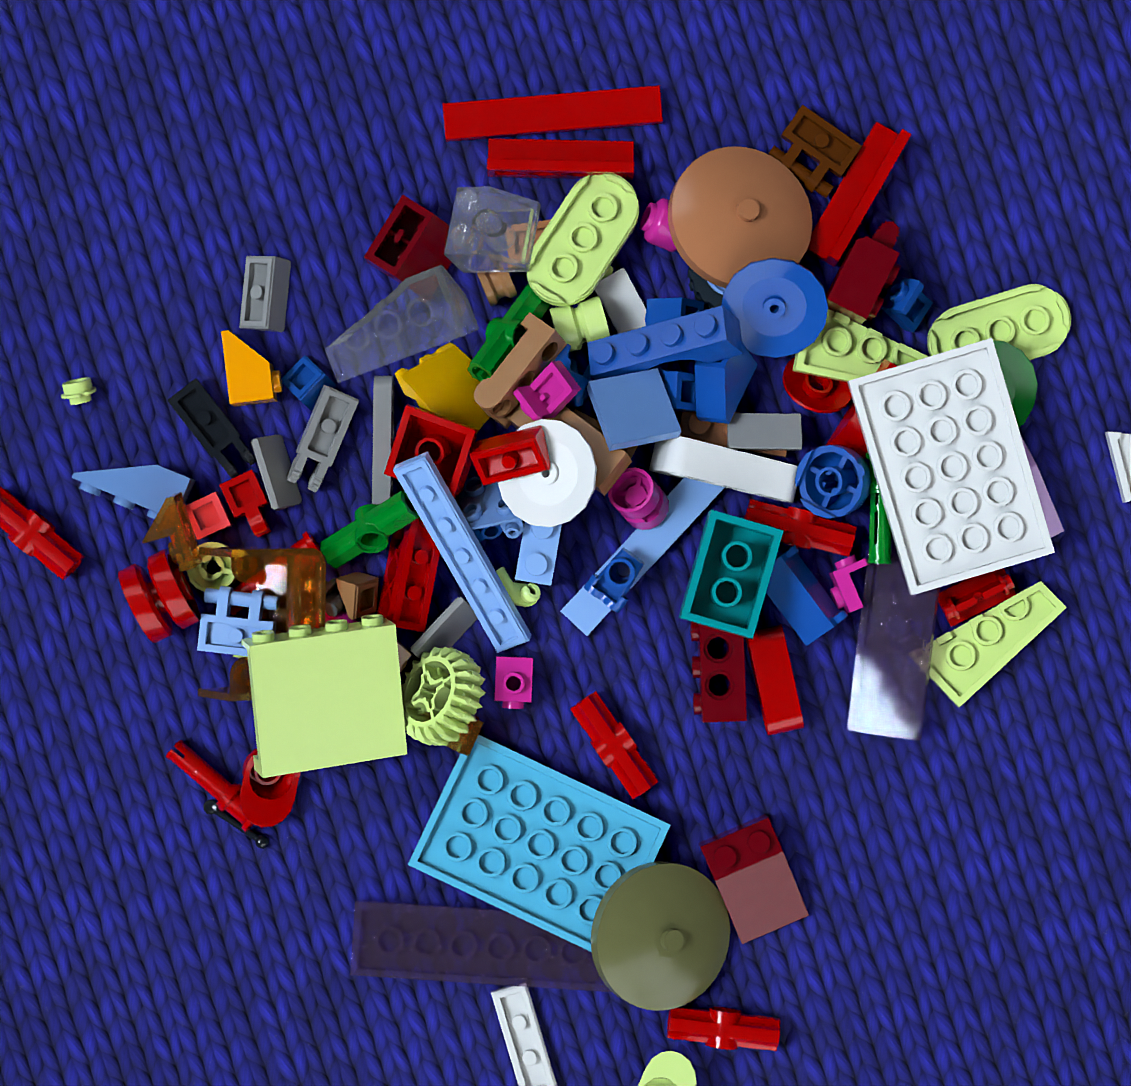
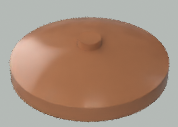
M734 146L707 152L686 168L674 185L670 195L668 225L673 243L686 264L705 280L719 287L726 288L733 275L751 262L777 258L792 260L799 264L810 243L812 213L804 188L784 164L762 151Z

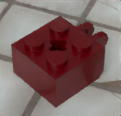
M894 221L881 223L872 239L868 236L857 239L854 246L848 250L826 294L829 310L839 312L860 325L865 320L871 322L872 318L876 317L885 299L879 296L882 288L887 290L889 285H892L901 268V265L896 263L900 253L893 250L897 241L896 237L898 238L900 233V227Z

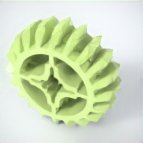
M434 647L430 653L423 652L420 661L413 660L411 672H405L407 678L405 683L401 685L405 730L411 738L423 744L447 746L451 741L458 742L460 733L469 732L468 724L471 721H477L474 715L477 709L483 708L479 700L486 693L480 687L484 683L485 678L480 675L481 667L468 654L452 647Z

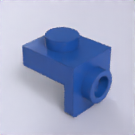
M898 276L888 288L881 309L905 331L914 333L933 302L921 292L924 285L919 280Z

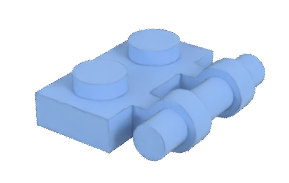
M220 586L219 589H205L204 602L217 604L216 615L201 614L197 651L247 656V649L242 645L241 639L252 638V633L260 630H273L275 634L277 622L262 620L264 609L278 610L279 596L266 595V592L263 590H253L252 593L234 591L233 587ZM231 607H249L248 618L230 616Z

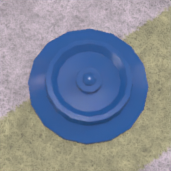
M768 258L751 262L733 275L723 291L722 305L739 319L742 343L748 351L755 355L779 358L797 354L814 343L825 327L828 302L824 286L811 270L792 260Z

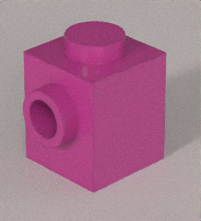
M496 657L494 701H502V708L524 709V702H532L534 657Z

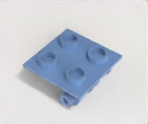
M478 476L466 479L463 491L458 495L457 504L471 529L475 530L500 525L508 538H517L524 531V523L522 519L512 513L503 501L498 482L483 486Z

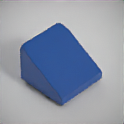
M306 355L281 379L282 383L310 411H313L324 385L334 389L336 387V384Z

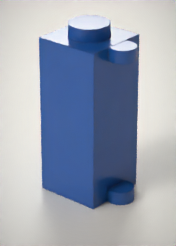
M793 545L782 554L778 550L766 593L804 644L808 646L835 627L848 615L844 609L842 611L838 609L797 554L799 549L796 545Z

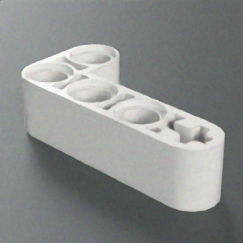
M682 436L655 442L649 471L689 478L787 503L794 502L797 489L795 477L798 466Z

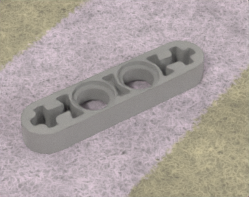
M374 376L372 504L376 505L393 496V477L385 475L384 472L394 443V376Z

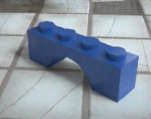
M723 305L587 342L590 376L595 380L645 371L670 361L698 360L712 363L743 354L740 321Z

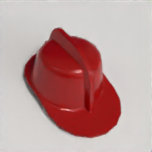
M256 748L246 757L243 763L240 808L243 816L251 824L259 827H272L282 822L291 812L301 772L262 778L254 769L253 755H257Z

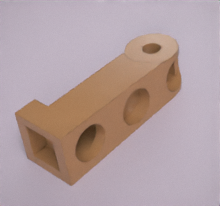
M531 312L520 323L526 330L525 334L493 375L482 380L474 391L475 402L491 418L500 419L507 416L519 404L513 392L518 387L530 386L567 345L555 329Z

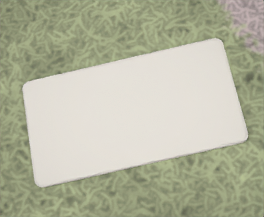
M621 268L600 280L594 290L600 297L601 303L618 334L645 327L646 308L626 270Z

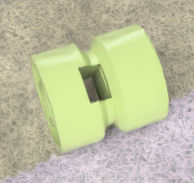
M599 296L583 300L578 303L577 308L558 306L549 309L553 327L566 344L571 346L570 352L581 350L584 342L610 336Z

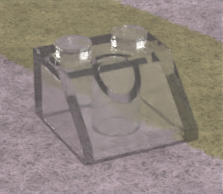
M491 186L457 187L444 255L463 273L529 272L541 204L538 201Z

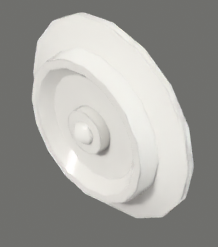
M539 419L522 425L517 431L539 425L542 426L551 465L550 469L500 481L498 485L503 501L515 516L530 525L554 527L571 521L586 508L595 490L597 466L591 446L577 429L563 421Z

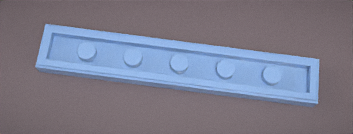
M428 451L396 464L393 472L497 653L528 642L531 638L529 629Z
M683 478L667 496L669 511L666 518L652 529H636L595 574L599 575L619 551L625 548L644 562V566L630 587L631 589L725 487ZM620 563L617 570L620 575L628 576L630 574V567L627 564ZM583 586L560 612L588 636L611 609L601 600L587 592Z

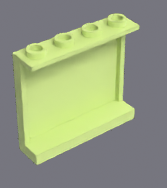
M382 614L365 615L361 617V622L347 623L345 619L330 620L325 622V627L311 629V625H295L288 628L289 632L274 634L273 630H260L253 632L252 638L241 639L242 645L247 649L257 744V755H253L254 769L262 778L407 754L396 624L387 618H383Z

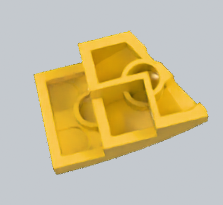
M449 342L438 348L433 354H427L419 358L417 366L409 370L401 368L395 373L404 395L416 400L420 409L475 428L477 432L490 418L474 399V391L480 381L473 378L467 369L472 360L455 344Z

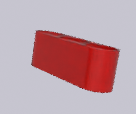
M782 625L757 629L753 639L746 638L767 735L804 728L803 717Z

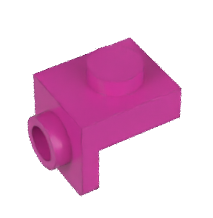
M552 361L530 386L518 387L513 394L520 402L522 411L532 420L536 421L539 419L555 418L581 388L561 361Z
M852 555L834 563L837 570L829 573L834 587L830 589L833 601L838 609L844 607L846 613L863 608L849 573L869 565L866 558L857 561L855 555Z

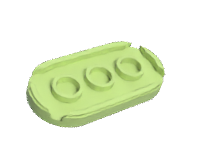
M614 173L588 175L580 179L572 187L527 258V279L531 289L541 300L555 306H571L582 302L594 291L638 222L639 204L637 195L627 180Z
M1039 284L1021 286L959 305L945 311L933 322L927 338L929 356L992 338L993 340L1005 341L1022 350L1029 361L1043 357L1057 350L1064 342L1071 326L1070 310L1061 295Z

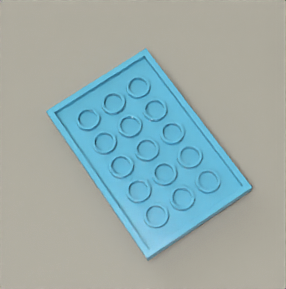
M471 731L408 865L592 952V924L603 896L613 883L626 872L637 866L654 862L671 825Z

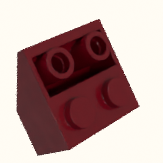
M402 195L364 255V259L374 268L429 301L467 239L435 214Z

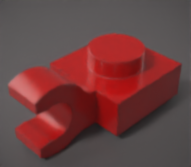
M253 469L219 485L234 518L238 519L245 515L254 535L258 538L271 532L260 510L261 507L269 504V501Z

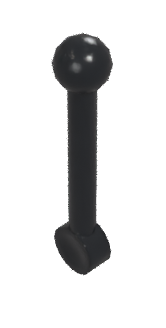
M208 800L204 803L203 809L207 814H216L253 839L258 848L264 849L268 847L269 838L266 835H258L251 829L244 832L241 829L242 824L238 820L218 809L217 801Z

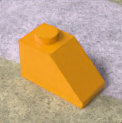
M229 330L221 331L230 404L236 407L278 402L277 393L282 392L280 370L274 371L273 365Z

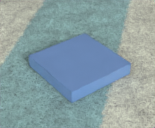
M658 368L588 382L587 391L609 451L678 438L680 436L681 428Z

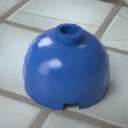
M838 444L820 446L808 452L799 463L795 477L796 487H799L800 494L803 497L800 499L803 505L814 515L824 518L847 516L860 508L869 496L872 483L870 468L863 456L852 448Z

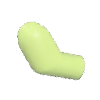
M504 566L496 570L514 605L529 607L534 605L540 598L541 591L536 584L513 582Z

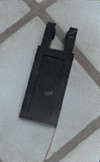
M197 378L167 400L211 458H216L231 478H235L240 474L234 463L223 453L230 445L234 444L244 461L250 465L257 461L254 454L242 441V435Z

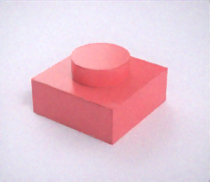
M218 492L211 493L183 506V510L197 540H202L232 526Z

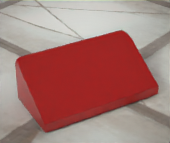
M541 425L479 440L469 453L483 486L546 471L551 467L545 434Z

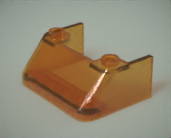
M256 546L199 547V555L231 557V570L238 581L242 583H256V590H263L266 592V595L279 596L278 610L264 609L262 620L277 622L275 634L289 632L288 628L295 625H311V629L325 627L326 562L322 553L317 549ZM241 657L233 664L230 671V687L198 689V696L225 701L252 700L248 657Z

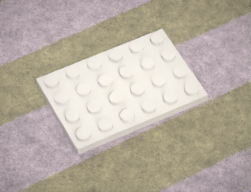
M992 338L847 381L910 595L1055 553Z

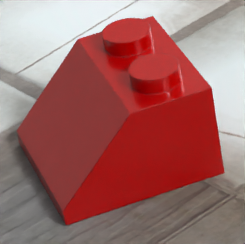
M407 404L384 474L397 479L393 472L396 464L428 451L455 498L463 491L472 463L469 453L475 445L477 429Z

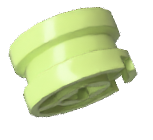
M206 542L198 545L190 553L186 561V571L190 582L197 589L205 592L206 588L232 587L240 575V561L231 547L218 542ZM215 560L218 566L221 567V570L212 575L208 572L207 565L210 561Z

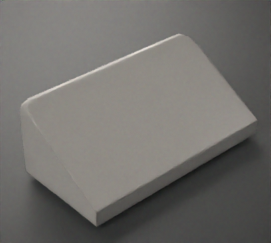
M246 256L239 328L272 332L284 331L291 268L289 260L276 256Z
M734 413L730 423L727 424V448L734 450L800 451L802 450L801 414Z
M271 435L252 439L251 444L271 508L279 511L302 503L297 482L294 484L287 481L291 463L283 437L281 435Z
M457 597L410 647V651L421 659L423 652L430 653L434 647H452L478 619L470 604L463 597Z

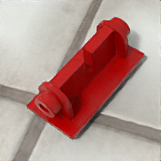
M1002 568L965 579L936 593L935 596L950 627L1013 597L1016 595L1012 579Z

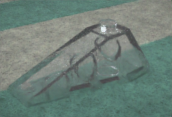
M439 265L406 278L362 319L354 323L326 347L325 352L337 383L470 334L479 330L467 295L443 265Z

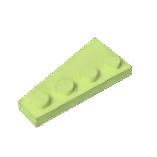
M828 309L825 327L814 343L795 354L792 371L847 382L876 373L884 359L899 366L929 356L882 336V333L872 328H866L839 312Z
M1040 581L1005 600L998 606L974 617L958 628L909 653L908 656L960 708L1067 607Z

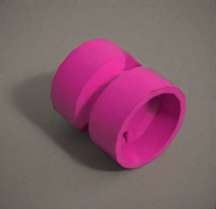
M636 467L627 468L608 491V497L615 509L629 524L640 530L652 529L658 526L666 518L669 511V500L666 493L643 469Z

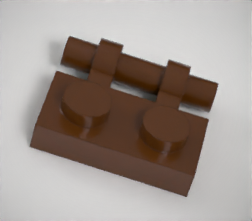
M802 105L781 135V138L792 146L785 153L774 145L768 155L784 164L797 179L805 184L803 186L811 193L816 191L827 198L834 186L823 179L826 172L829 170L841 178L862 146ZM800 152H803L819 163L813 172L796 160Z

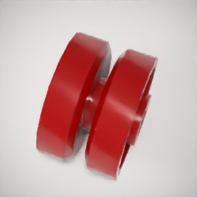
M163 549L148 557L147 568L149 574L138 564H133L118 571L119 582L132 613L152 643H157L172 635L171 618L182 629L200 622L201 613L193 591L184 573L167 549Z

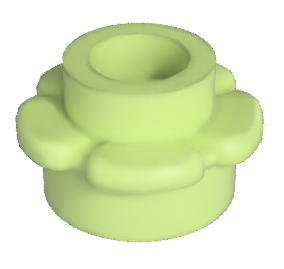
M90 377L66 381L62 383L64 394H61V398L69 399L70 405L86 403L92 400L91 394L96 392V387L92 386Z

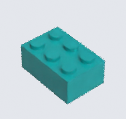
M710 510L678 618L753 639L784 530Z

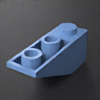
M159 465L76 472L72 475L73 479L81 482L79 489L96 496H100L102 490L115 495L113 503L134 510L136 504L149 509L148 517L165 524L168 523L169 518L180 520L183 506L186 505L196 481Z

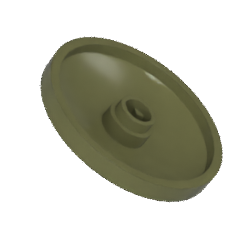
M669 861L649 862L637 866L617 879L603 896L596 910L591 930L593 961L604 984L620 999L636 1007L653 1011L678 1008L700 996L712 984L720 972L730 942L729 915L716 886L699 871Z

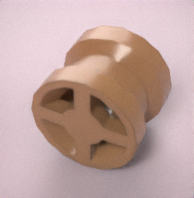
M504 262L497 264L495 270L490 272L483 270L477 273L491 307L498 304L501 298L518 296Z

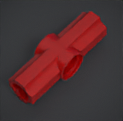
M0 486V528L9 534L8 539L19 549L31 557L35 556L49 570L55 573L57 577L66 580L78 568L85 556L55 531L56 527L32 508L29 510L7 489Z
M753 499L749 500L744 518L784 530L781 543L791 546L796 545V547L807 550L815 548L845 557L850 555L857 529L856 526L821 518L808 510L790 506L783 508Z
M596 691L570 708L583 730L591 738L592 741L590 743L608 769L611 768L632 799L642 795L658 783L655 774L638 753L636 743L622 723L616 721Z
M681 1006L669 1010L667 1038L703 1042L706 1046L725 1050H736L738 1047L777 1051L780 1038V1019L762 1015L742 1014L740 1010L726 1007H710L707 1010Z

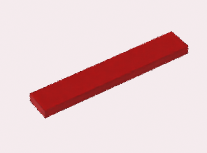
M660 85L442 103L446 142L663 123Z

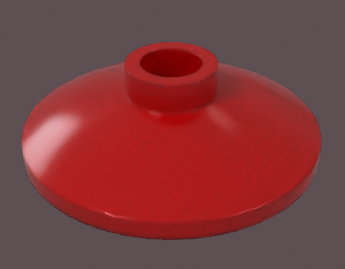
M795 357L787 363L782 377L784 388L788 395L803 408L817 413H833L843 409L850 402L852 396L847 382L792 371Z

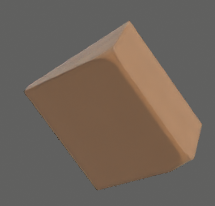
M354 572L336 578L337 587L349 619L355 620L377 611L378 577L362 572Z

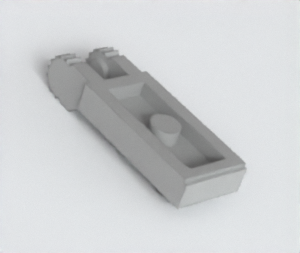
M327 385L323 386L296 449L298 454L289 469L287 481L295 484L301 477L307 458L317 461L318 464L309 478L308 489L317 492L328 467H331L359 399Z

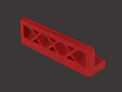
M877 121L875 122L815 226L807 252L833 267L837 264L912 135L911 133L902 129L898 134Z
M488 138L487 173L488 177L582 179L588 175L614 173L625 180H633L634 141Z
M420 517L392 534L377 614H382L383 618H387L396 624L397 628L425 632L440 552Z

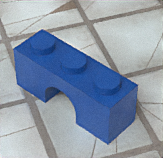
M683 297L647 299L645 324L649 326L704 311V302ZM678 360L662 363L648 369L658 368L674 412L696 411L695 374L683 372Z

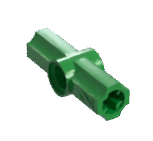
M526 285L504 317H496L489 322L485 333L486 341L467 368L472 377L480 382L493 375L525 334L526 330L520 323L528 313L531 312L541 320L550 308L551 304L541 300L533 292L530 285Z
M400 491L379 505L367 504L359 507L355 511L353 522L320 542V551L329 565L338 568L363 552L378 553L383 551L388 545V537L419 518V515L405 491Z

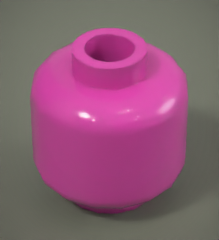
M662 198L655 204L649 203L640 221V229L643 230L644 239L647 242L667 251L675 252L677 249L673 243L668 225L669 200Z

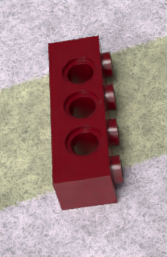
M690 622L691 642L698 641V656H692V677L699 678L700 693H693L694 715H700L702 723L747 721L744 637ZM716 637L724 639L727 644L726 654L718 659L712 658L707 651L709 641ZM716 674H723L729 682L727 691L721 695H714L709 690V680Z

